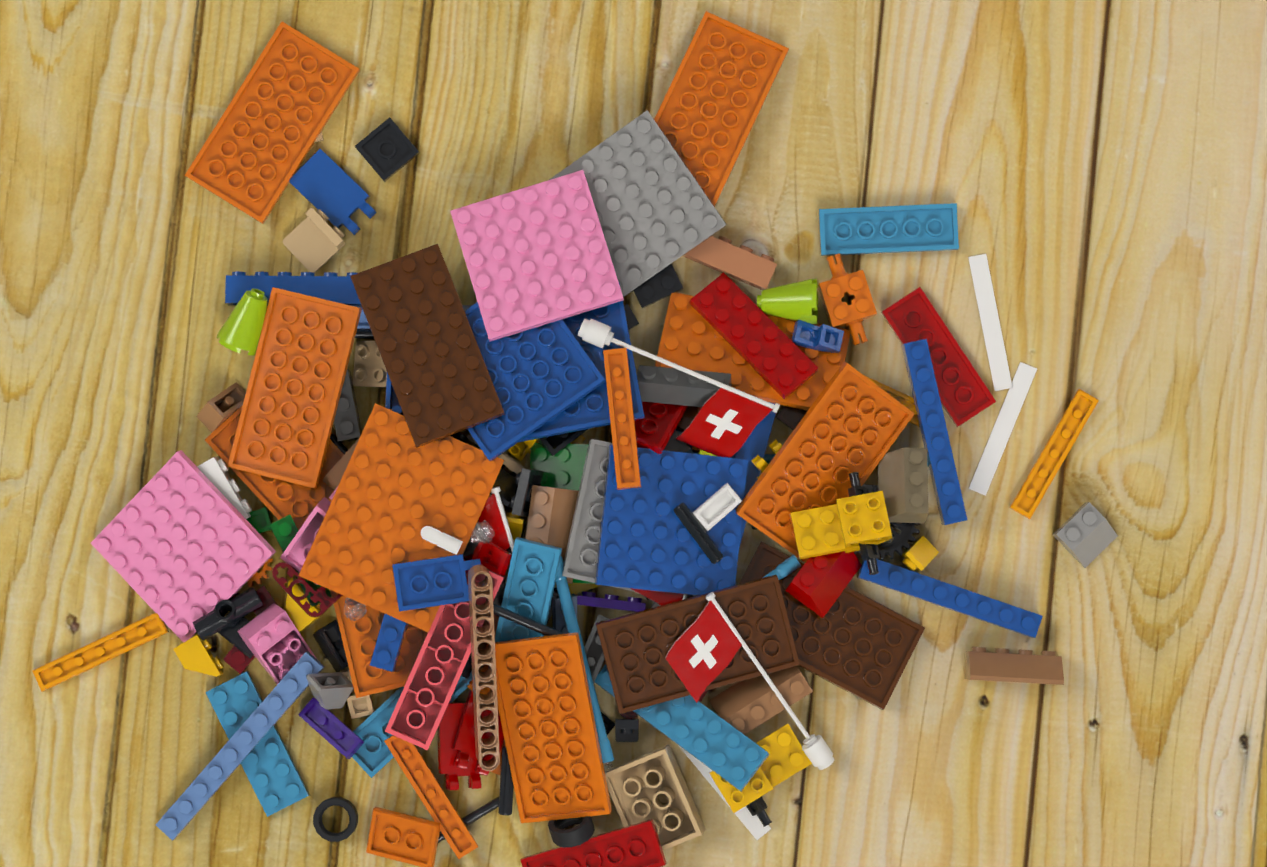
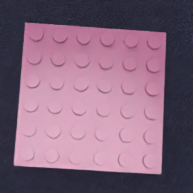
M583 170L450 211L489 341L624 300Z
M182 450L174 454L91 542L95 549L151 609L158 613L159 617L183 643L197 633L193 626L194 621L215 610L216 605L220 601L229 600L276 553L273 547Z

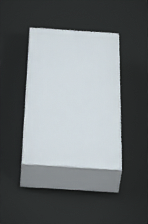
M726 483L692 513L704 530L709 531L740 504L742 500L730 485Z

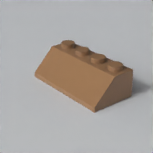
M533 485L526 539L562 548L561 556L564 562L579 491ZM567 577V582L573 584V578Z
M972 647V651H966L965 679L1064 685L1062 656H1056V651H1042V655H1032L1033 650L1019 649L1018 654H1011L1009 649L995 648V653L986 652V647Z
M797 666L767 674L789 706L813 692ZM762 675L740 681L709 700L718 716L744 735L785 710V707Z

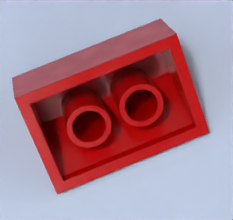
M845 551L810 557L785 591L817 615L824 618L862 565L854 552L845 553Z

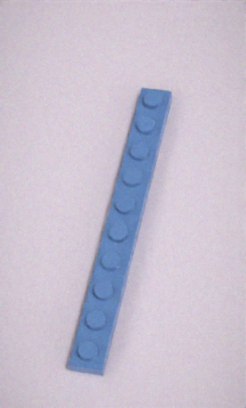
M308 651L305 652L157 822L156 826L171 840H174L309 686L306 679L307 675L318 674L325 666Z

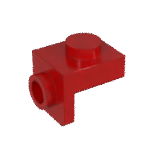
M479 542L474 550L472 560L480 559L481 565L499 576H505L512 554L494 543Z

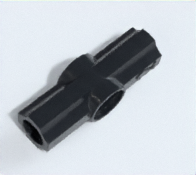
M251 587L230 601H220L216 605L215 610L194 621L193 626L204 641L226 627L232 628L237 626L241 618L264 604L254 587ZM228 611H232L229 616L224 617Z

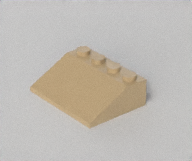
M670 744L605 772L608 791L623 826L627 827L653 819L662 850L698 837L706 830Z

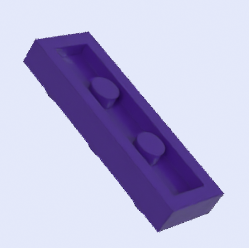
M582 591V596L577 595V605L636 612L643 611L646 607V603H641L642 598L628 597V601L618 600L619 595L605 594V598H596V593Z
M314 697L298 714L349 760L364 743L359 736L332 712L321 707L319 701Z

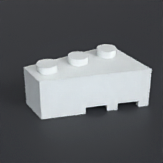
M216 456L197 466L245 519L251 517L249 512L252 509L247 500H242L238 493L240 488L236 481L230 478L227 472L228 468L222 458L220 459L219 456Z

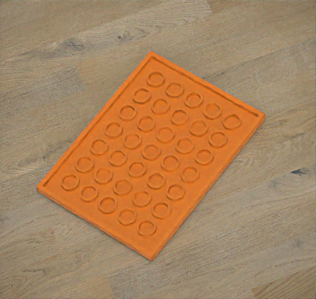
M375 403L298 576L429 632L440 605L399 611L392 565L455 555L438 547L437 544L424 540L421 537V530L425 526H431L442 533L444 532L463 541L457 555L463 554L504 460L496 457L489 461L482 450L451 436L416 448L405 417Z

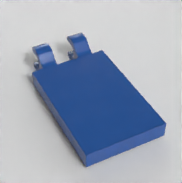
M321 149L289 181L317 210L320 209L334 226L339 229L344 225L353 235L360 228L350 217L358 208L370 219L377 213L366 202L370 196Z
M463 554L393 564L399 611L469 601V589L465 570H470L474 565H481L480 559L464 561Z

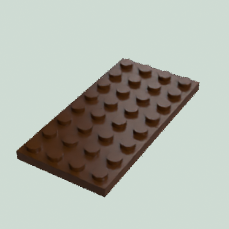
M438 244L350 276L416 448L505 415Z
M761 541L739 584L763 578L790 556ZM799 561L801 567L779 580L800 663L798 666L884 710L925 627L847 586L824 618L820 617L785 591L804 565Z
M777 575L713 591L716 595V601L767 674L800 665ZM709 593L596 623L619 714L691 695L665 657L674 642L701 614L709 602L706 599ZM741 646L729 665L707 686L705 691L758 677L762 674Z

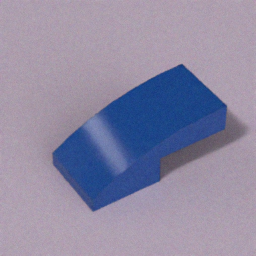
M798 320L795 322L791 341L795 345L805 348L839 353L844 331L825 324L819 327Z

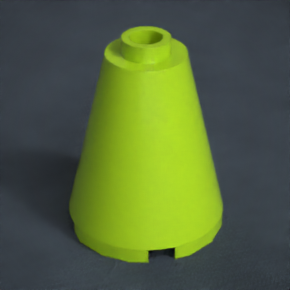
M813 278L762 290V294L757 295V306L768 315L818 324V280Z
M252 288L251 291L248 290L244 293L217 334L221 345L237 353H241V350L249 351L247 355L254 356L256 354L267 309L268 299L264 296L265 293L263 291Z

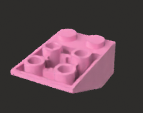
M275 603L237 631L276 684L283 679L305 652L308 651L315 657L286 611Z

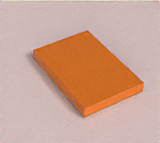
M375 807L372 813L366 853L420 867H434L441 823Z

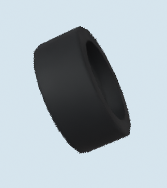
M331 797L324 800L316 808L313 815V825L316 832L323 839L330 842H339L347 839L355 831L358 825V813L355 806L349 800L342 797ZM341 806L348 812L349 824L344 831L332 833L324 827L322 816L328 807Z
M591 816L550 820L548 822L553 842L557 846L564 848L583 844L593 836L595 831ZM575 824H579L578 826H576V827H574V828L565 829V828H567L568 826L575 825Z

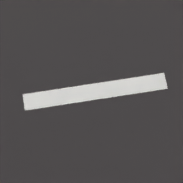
M987 255L971 256L968 259L994 390L1010 389L1013 386Z
M1020 362L1012 381L1013 388L1009 389L969 486L970 490L986 496L1037 368Z
M680 747L681 750L686 754V756L691 760V762L696 766V768L701 772V774L706 778V780L711 784V786L716 790V792L721 796V798L726 802L716 783L709 774V772L712 770L708 768L706 765H704L702 762H700L698 759H696L694 756H692L690 753H688L686 750H684L682 747ZM746 806L735 812V815L756 840L760 839L771 829L769 825L763 827L758 816H752Z

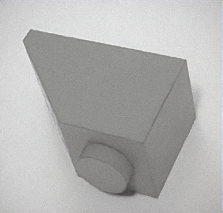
M341 672L308 674L306 677L312 695L319 701L320 706L326 710L342 708L353 690V685Z

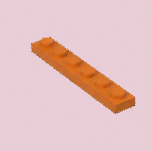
M627 348L603 350L617 489L640 488L641 479Z
M394 735L384 740L433 820L441 823L440 831L457 858L460 859L478 848L475 839L417 747Z

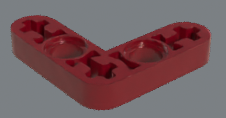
M281 562L273 568L272 574L275 581L310 617H320L343 596L338 593L336 597H328L325 593L326 588L323 586L315 592L302 577L298 576L299 574L288 563ZM280 567L282 569L286 567L289 569L287 574L291 579L294 575L298 578L292 581L288 588L284 585L288 581L284 577L280 579L277 577L279 574L277 569ZM298 583L303 584L306 588L305 594L300 597L292 593V587ZM310 592L314 595L310 599L314 603L318 601L321 603L319 606L321 611L318 613L316 611L312 613L309 611L311 606L307 601L304 605L300 602Z

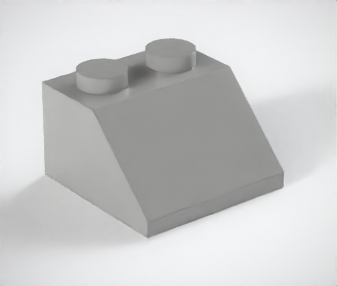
M1090 502L1084 503L1053 534L1084 568L1118 536L1104 516Z

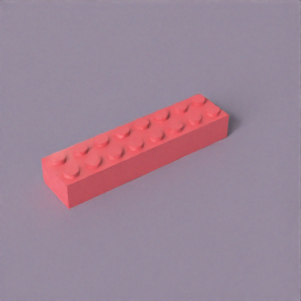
M465 570L467 584H468V572H469V570ZM489 571L493 583L494 602L504 577ZM479 574L475 577L474 581L482 582L486 575ZM479 597L475 604H484L487 598ZM469 601L440 605L385 732L423 749H429L471 654ZM480 620L476 626L483 627L485 620Z

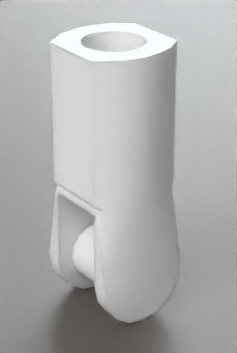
M425 526L421 530V537L424 540L437 544L438 547L457 555L463 541L444 532L442 533L431 526Z

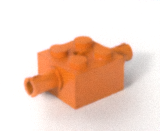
M835 254L834 258L833 255L829 256L826 259L833 277L831 280L818 284V290L829 325L834 328L845 325L849 326L854 346L859 345L860 340L861 343H865L868 339L862 321L874 317L877 312L864 271L860 270L848 274L845 272L841 254ZM844 295L852 297L853 300H851L850 305L847 302L841 301Z

